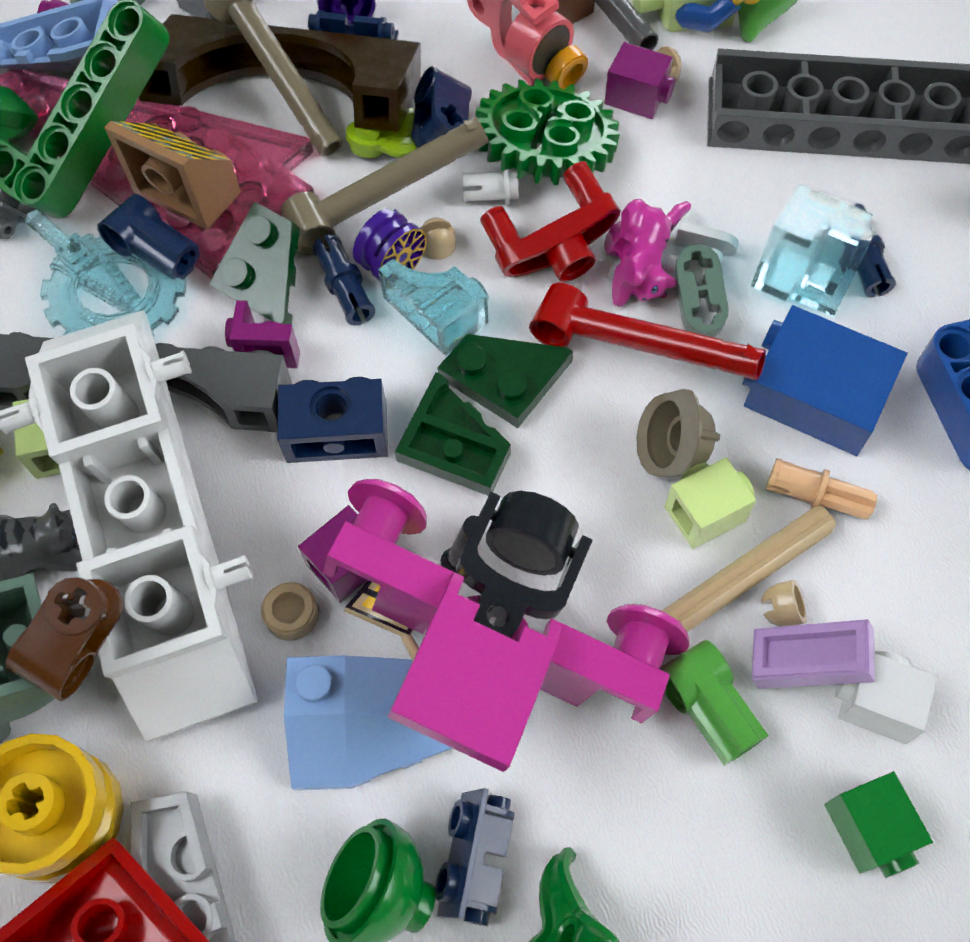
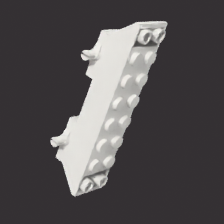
M144 310L44 341L39 353L25 357L31 380L28 395L29 401L0 410V428L5 434L37 423L42 429L49 457L59 465L82 561L76 563L79 577L84 579H102L111 582L122 596L123 611L120 619L98 652L104 676L111 678L115 683L146 742L259 703L226 591L227 586L247 579H253L252 571L249 569L251 567L245 555L221 564L218 563L166 383L167 380L192 373L185 352L181 351L180 353L159 359L147 314ZM82 595L81 605L86 609L83 617H88L91 609L83 603L86 595Z

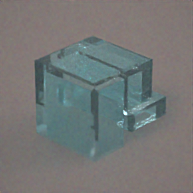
M799 185L773 226L750 286L783 301H786L789 297L834 317L876 232L868 228L874 214Z

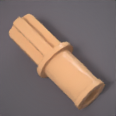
M779 458L775 460L766 486L768 491L791 496L810 503V509L821 505L864 520L871 517L877 503V495L873 491L829 477L830 470L824 469L821 473L794 465Z

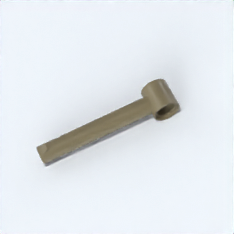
M203 0L208 12L218 21L227 25H237L298 122L303 126L311 140L310 143L315 146L320 156H328L337 151L343 144L339 132L335 130L327 116L323 113L322 108L254 5L253 0Z
M474 117L471 120H463V124L450 130L445 135L437 137L321 201L312 192H300L290 196L281 207V215L300 227L298 251L304 255H314L312 247L319 238L325 249H329L330 247L324 236L328 234L336 235L333 226L447 166L457 158H461L474 150L478 151L480 147L489 143L478 118Z

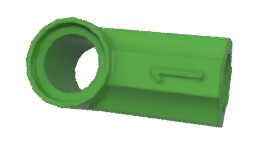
M701 641L660 667V670L670 674L664 692L678 711L690 715L724 766L736 760L769 736L732 685L734 680L732 671L723 655L710 641Z

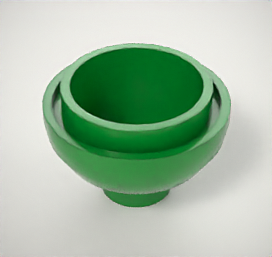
M381 818L359 828L344 842L330 866L321 894L320 913L324 923V931L329 942H389L403 930L416 933L426 925L434 909L436 891L433 884L424 880L421 855L411 836L396 823Z

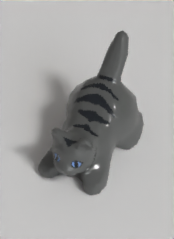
M52 503L49 505L48 511L40 517L14 518L8 515H0V582L23 576L26 572L36 569L78 571L76 563L81 562L82 557L80 549L75 547L78 541L70 510L60 511L57 504Z

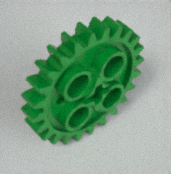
M536 78L534 85L531 86L520 79L518 80L517 88L504 83L502 85V92L491 89L489 98H481L480 108H476L475 114L489 140V143L479 149L481 152H488V162L501 161L500 171L502 172L506 169H516L517 179H522L527 174H531L536 184H539L543 177H549L554 185H558L560 177H563L564 172L578 162H587L592 173H594V170L604 172L606 163L613 162L620 136V132L617 131L619 121L612 119L613 110L602 109L604 104L602 99L589 100L590 91L577 94L574 92L575 85L571 84L563 89L559 88L558 81L554 80L550 86H544L539 78Z

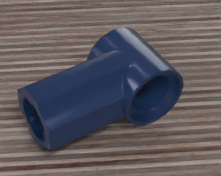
M138 194L131 195L97 224L100 236L114 252L123 257L135 254L172 280L177 278L183 280L193 271L194 265L200 256L199 245L163 222L157 209L147 199Z

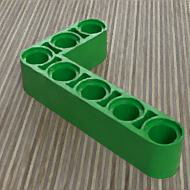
M121 0L113 5L29 153L0 136L1 190L17 201L54 218H64L75 209L112 145L104 127L110 121L125 122L167 49L169 33L159 20L134 0Z

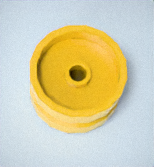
M31 733L6 741L0 745V874L16 876L19 879L30 882L56 884L113 836L117 837L124 804L120 783L106 763L58 735Z

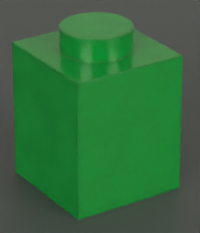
M895 771L843 792L824 804L859 874L879 867L885 878L893 876L920 864L913 851L934 843Z

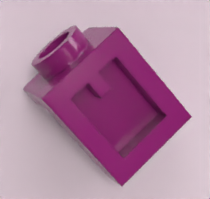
M237 300L233 318H227L225 324L227 347H232L235 352L251 353L255 350H265L276 355H283L287 368H298L300 350L292 324H280L274 321L255 323L248 301Z

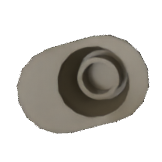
M680 389L654 397L645 407L639 420L636 436L637 453L642 467L648 474L657 477L680 476L691 467L709 460L714 450L715 442L720 441V434L716 432L712 415L699 404V400L692 390Z

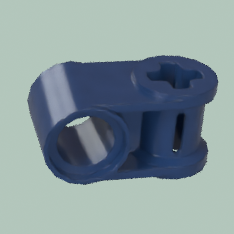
M434 66L429 67L423 73L414 94L415 110L411 135L417 148L464 123L463 120H468L472 88Z

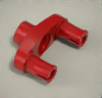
M578 162L569 167L563 174L564 181L580 208L524 238L520 237L503 206L491 208L481 216L480 222L496 250L495 260L505 276L519 277L551 267L560 282H568L584 275L594 266L596 258L589 245L615 224L621 210L612 195L607 192L604 193L587 162Z

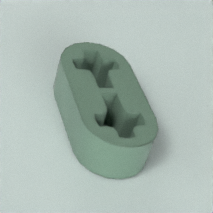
M694 244L680 252L674 271V278L677 280L676 289L682 323L686 331L715 337L722 331L728 318L729 309L721 263L717 253L712 248L703 244ZM692 260H698L701 267H709L705 269L702 286H697L693 271H685L689 269ZM705 297L708 312H717L713 316L710 325H704L700 317L693 318V315L697 314L699 308V298Z

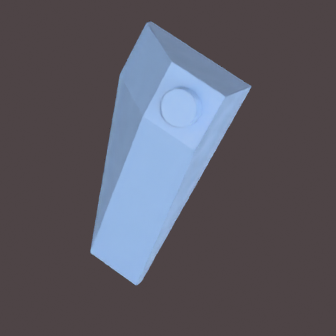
M83 0L0 23V69L75 71L109 10L118 1Z
M347 655L287 657L284 723L291 788L293 790L352 789L371 782V778L401 767L406 769L422 763L421 760L452 749L387 718L413 662L412 659Z

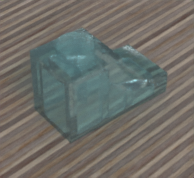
M392 259L378 269L383 298L445 356L457 346L466 334L474 335L488 324L489 297L486 289L476 278H468L456 266L446 272L425 273L409 269L398 263L395 259Z

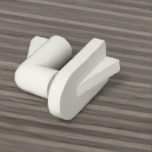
M682 217L675 245L682 247L694 244L706 245L717 253L722 265L724 256H731L736 253L739 242L730 233L696 225ZM671 254L666 273L674 277L678 255ZM692 260L689 269L685 271H693L696 282L702 284L705 269L709 267H701L698 260Z

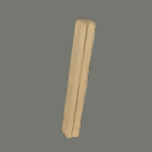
M815 506L662 611L680 621L685 630L689 632L830 535L836 527L834 517L823 506Z

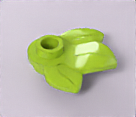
M409 108L398 133L354 127V122L350 123L346 128V140L350 144L351 151L363 158H375L383 153L392 157H402L417 149L411 135L415 109Z

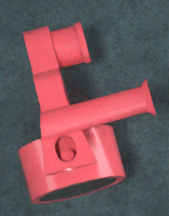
M467 0L473 15L490 28L496 52L507 60L530 86L534 85L536 78H539L541 81L545 79L547 66L553 57L565 47L572 45L574 37L573 24L556 11L559 9L558 0ZM512 4L520 12L513 22L511 14Z

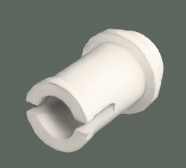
M506 169L504 172H463V186H482V188L465 189L463 191L465 203L470 201L505 200V204H510V199H519L517 171Z

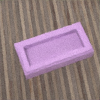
M865 619L754 629L752 682L758 689L875 682L874 628L870 621Z

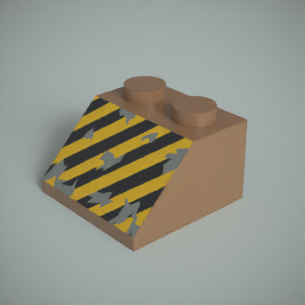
M110 121L104 127L134 193L206 230L214 224L241 192L233 163L225 154L218 150L211 151L192 142L190 138L180 132L173 133L156 124Z

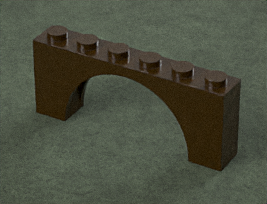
M171 14L163 23L169 33V44L140 94L139 100L142 102L183 106L192 96L215 84L239 77L268 73L236 24L227 25L217 19ZM268 25L300 76L330 84L344 92L352 100L354 127L399 132L414 100L415 90L421 78V42Z

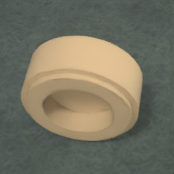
M288 582L280 584L268 592L261 606V615L265 625L274 636L282 640L292 641L305 637L314 629L319 618V608L312 592L307 587L299 583Z

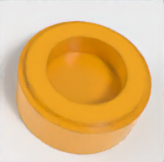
M576 45L565 47L550 61L545 77L550 83L553 80L558 81L559 88L565 89L571 84L575 85L587 70L588 57Z

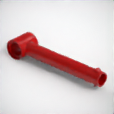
M562 282L553 283L549 287L529 324L531 334L545 345L567 347L573 335H578L714 370L718 369L726 373L742 376L743 379L758 380L766 359L765 349L753 347L750 344L744 345L728 342L711 336L589 308L588 299L581 290Z

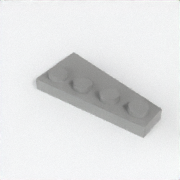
M182 792L131 802V856L210 942H236L198 796L189 792Z

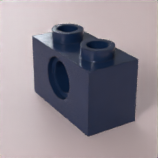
M352 377L346 381L334 382L302 380L295 384L279 385L277 440L286 462L299 463L388 457L387 403L382 378ZM331 414H343L338 419L325 420Z

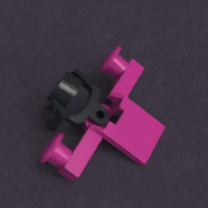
M380 479L356 481L348 490V498L359 514L353 524L345 521L327 554L323 574L334 578L338 568L342 567L380 585L372 611L421 634H424L425 630H427L387 718L505 772L512 763L540 690L578 707L600 689L634 705L635 708L631 719L641 724L658 712L670 676L669 673L660 670L664 655H679L686 652L690 645L688 633L680 621L666 612L640 604H624L614 608L608 614L606 622L610 630L617 636L613 647L552 619L566 606L571 590L593 539L582 535L573 547L579 524L576 517L565 506L550 497L536 492L520 490L506 494L496 511L495 508L501 496L490 492L479 516L474 515L466 518L452 547L445 550L441 555L440 566L396 545L401 534H419L426 529L427 515L424 507L418 500L401 487ZM490 520L492 522L486 533V543L490 550L499 559L512 567L531 574L555 575L563 570L556 590L543 591L529 588L499 574L483 561L478 554V545ZM464 582L467 586L480 593V595L465 598L458 593ZM524 614L538 619H550L545 626L543 634L529 628L528 623L523 617ZM491 617L496 618L493 625L489 622Z

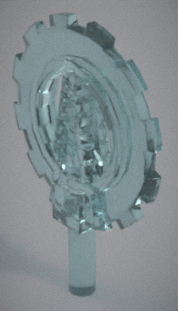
M33 210L26 216V224L48 242L57 254L49 266L53 270L50 279L42 280L40 297L42 300H48L50 307L43 310L47 320L53 328L61 325L66 330L63 335L142 310L147 314L152 332L163 322L169 325L178 314L179 307L175 306L178 297H185L186 278L183 280L180 278L172 280L135 254L123 257L114 252L104 242L102 237L95 238L90 233L81 237L76 232L69 237L39 210ZM116 263L132 264L143 270L147 275L149 285L142 299ZM81 287L84 291L91 293L96 298L99 297L100 300L107 302L112 307H116L121 312L107 315L95 313L84 307L80 298Z

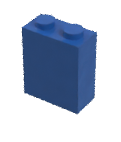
M792 305L783 323L774 319L764 338L761 347L769 351L759 379L744 378L742 385L750 388L743 407L854 456H858L874 431L908 352Z

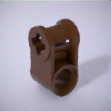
M74 577L65 578L57 582L48 591L45 600L27 629L12 646L6 659V669L59 701L68 699L88 676L96 655L120 619L123 611V599L119 590L111 582L102 579ZM82 595H86L83 603L91 609L88 617H83L86 609L79 603Z

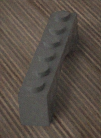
M12 332L9 335L0 334V410L13 407L12 402L29 399L31 380L25 357L39 353L43 342L54 338L34 337L22 332ZM168 343L155 344L159 359L184 351L190 363L191 374H185L166 381L169 391L202 404L216 413L232 429L278 432L279 385H287L292 382L283 355H276L265 350H255L249 353L226 351L214 346L195 349L176 347Z

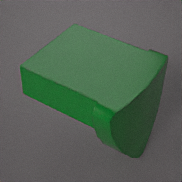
M0 86V136L11 142H16L30 133L38 122V115L9 87Z

